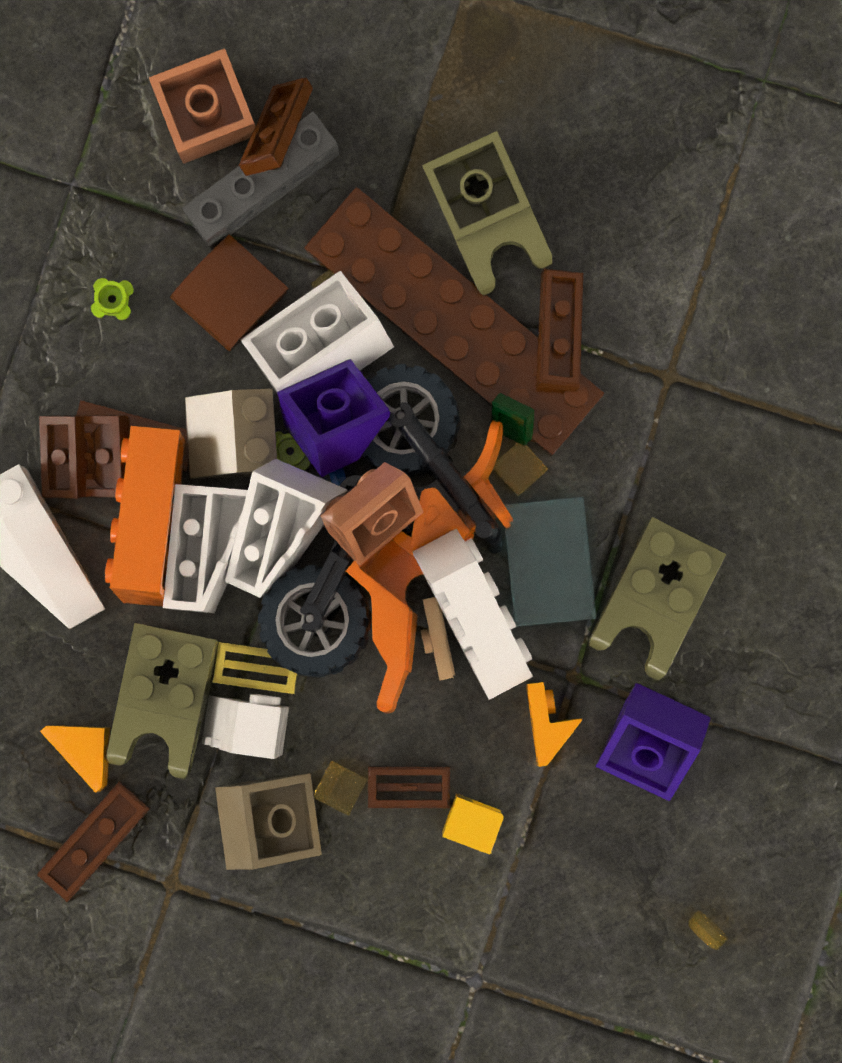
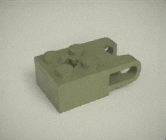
M497 131L422 165L477 290L483 296L493 292L496 287L490 262L494 253L502 246L515 245L522 248L532 264L537 268L544 269L552 265L551 251ZM477 179L479 184L487 183L489 188L484 190V196L477 198L474 194L468 195L465 192L471 189L469 182Z
M651 517L647 521L589 637V647L597 651L605 650L611 646L614 638L622 629L627 627L640 629L647 635L650 643L649 655L644 665L645 672L656 681L662 679L668 672L726 554ZM669 564H672L676 567L675 572L678 573V579H673L665 584L661 581L663 574L658 572L660 566L667 567Z
M134 623L106 757L109 764L121 766L127 763L132 758L138 739L147 733H154L162 737L169 747V773L175 778L186 779L189 776L195 758L202 720L204 719L220 640ZM171 660L174 662L173 668H178L179 671L178 677L170 678L167 684L163 681L164 676H160L161 666H166L168 661Z

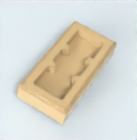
M435 597L423 599L428 628L421 630L425 654L434 652L439 681L454 678L455 671L442 609Z

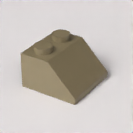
M273 389L229 390L184 398L189 479L250 477L252 471L277 459Z
M310 773L215 787L226 870H253L322 855Z

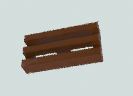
M368 766V808H450V767ZM376 775H442V783H376ZM376 791L442 792V799H376Z

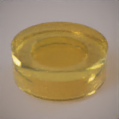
M698 910L688 920L689 927L712 949L719 950L728 940L725 933L701 911Z

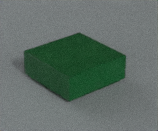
M499 393L492 401L491 422H501L503 425V436L526 446L533 436L535 409Z

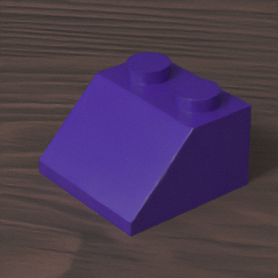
M351 359L278 392L284 426L321 477L357 461L390 417L389 408Z
M635 683L616 719L595 767L670 801L701 750L711 717Z

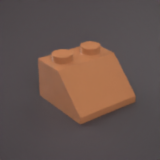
M384 462L377 469L367 471L359 479L357 486L345 496L333 499L320 517L328 533L360 566L424 512L411 479L405 472Z

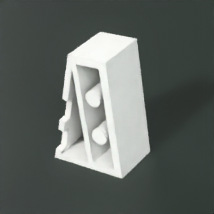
M274 459L252 471L225 582L259 598L264 596L265 593H269L273 588L274 582L278 578L282 579L287 575L286 572L295 567L324 525L320 516L325 512L329 503L336 497L344 496L347 489L278 459Z
M175 484L163 608L215 613L228 584L225 582L248 490Z
M250 694L249 701L209 695L202 744L230 753L275 759L283 754L289 707L281 706V697Z

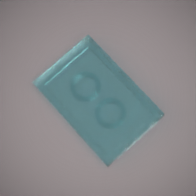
M584 497L505 505L513 518V521L510 522L511 527L508 529L504 528L513 617L516 627L597 619Z

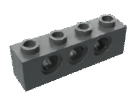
M313 111L299 121L280 168L245 176L238 166L182 209L187 219L208 247L213 249L229 234L232 235L340 155L338 143Z

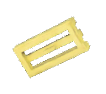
M219 642L213 683L295 694L297 673L281 667L225 660L226 651L272 657L267 652L268 649ZM224 668L286 676L288 677L287 685L223 676Z

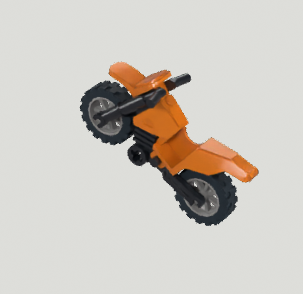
M406 364L395 365V368L389 370L387 367L377 371L378 375L372 379L367 378V381L384 403L393 395L400 393L401 404L399 408L394 409L385 403L390 410V417L388 418L389 421L385 422L379 432L396 428L390 445L387 446L382 442L377 434L362 455L375 468L386 462L405 472L408 477H413L414 474L420 472L423 474L428 473L430 477L434 476L436 480L429 486L414 488L424 513L360 566L335 541L323 567L307 565L305 568L299 570L295 568L286 572L287 575L282 579L278 578L272 585L273 588L269 594L265 593L261 602L263 604L262 612L258 614V624L261 625L260 638L262 643L266 645L269 655L282 667L294 673L317 678L340 673L347 665H352L359 658L357 655L361 650L365 649L369 640L367 639L368 632L371 631L372 626V640L387 665L376 703L377 708L384 713L395 711L407 675L412 671L418 615L408 606L406 590L409 583L415 577L424 575L412 552L457 529L464 541L473 539L474 532H476L477 536L486 539L487 548L491 553H499L503 549L502 530L495 519H498L505 529L511 527L510 522L513 521L507 508L488 480L496 463L502 442V423L497 421L491 422L485 446L478 461L463 477L453 465V459L450 455H447L451 448L454 449L456 446L457 434L461 427L459 408L452 392L436 374L428 372L423 367L416 365L414 367H407ZM408 392L424 397L413 409L408 404ZM431 404L435 421L420 420L417 415ZM426 429H432V432L429 434ZM401 438L406 439L412 449L398 450L397 447ZM350 476L340 484V487L347 489L345 495L357 486L362 476ZM355 580L370 593L372 621L369 617V604L364 598L361 589L354 583ZM310 592L303 607L294 602L302 595ZM290 607L302 615L300 622L286 625V618ZM342 607L345 623L334 622ZM333 628L343 630L338 640L331 646L327 636L332 632ZM303 629L306 633L298 648L291 641L288 633ZM313 635L320 638L325 650L317 652L306 651Z

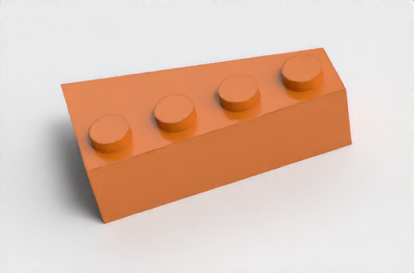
M131 426L129 438H123L121 462L126 463L124 478H118L115 493L116 502L121 503L119 518H113L110 530L111 543H115L114 559L108 558L105 568V582L110 583V589L122 603L163 607L169 551L168 541L173 512L172 500L175 484H182L185 439L180 430Z

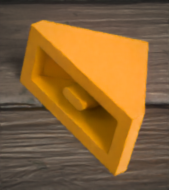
M49 725L40 731L95 793L102 791L108 785L109 762L106 756L110 739V727Z

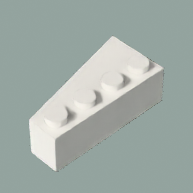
M454 529L414 550L412 553L488 699L490 700L532 678L533 676L526 662L532 660L531 654L522 638L514 639L511 629L515 628L516 624L505 605L499 607L495 596L500 594L490 573L483 574L478 564L483 561V558L473 539L464 541L458 530Z

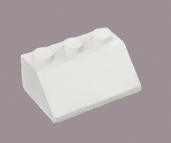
M341 271L240 339L277 394L285 388L348 359H351L357 368L362 370L394 348L378 317Z

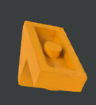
M544 682L526 684L537 766H547L582 719L549 722V714H556L553 690H545Z

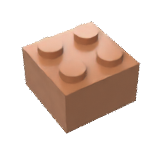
M225 48L149 77L183 164L251 138L255 124Z

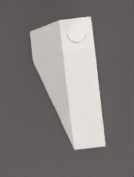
M18 464L0 474V567L69 629L106 609L45 499L42 497L28 469Z

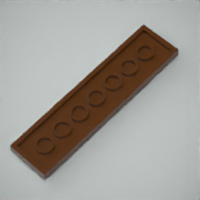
M357 187L304 247L309 255L333 275L341 271L363 300L491 407L492 401L499 393H502L535 409L531 440L551 457L605 394L582 374L580 375V388L577 391L537 387L539 338L487 295L483 296L472 282Z

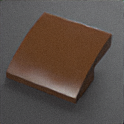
M229 234L183 280L171 294L170 298L230 352L241 342L240 339L256 328L259 320L286 295L289 288Z
M127 415L39 416L42 497L115 498L118 478H124L126 463L121 462V445L123 438H128Z

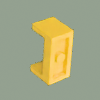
M456 793L442 831V837L490 855L504 816L498 808Z

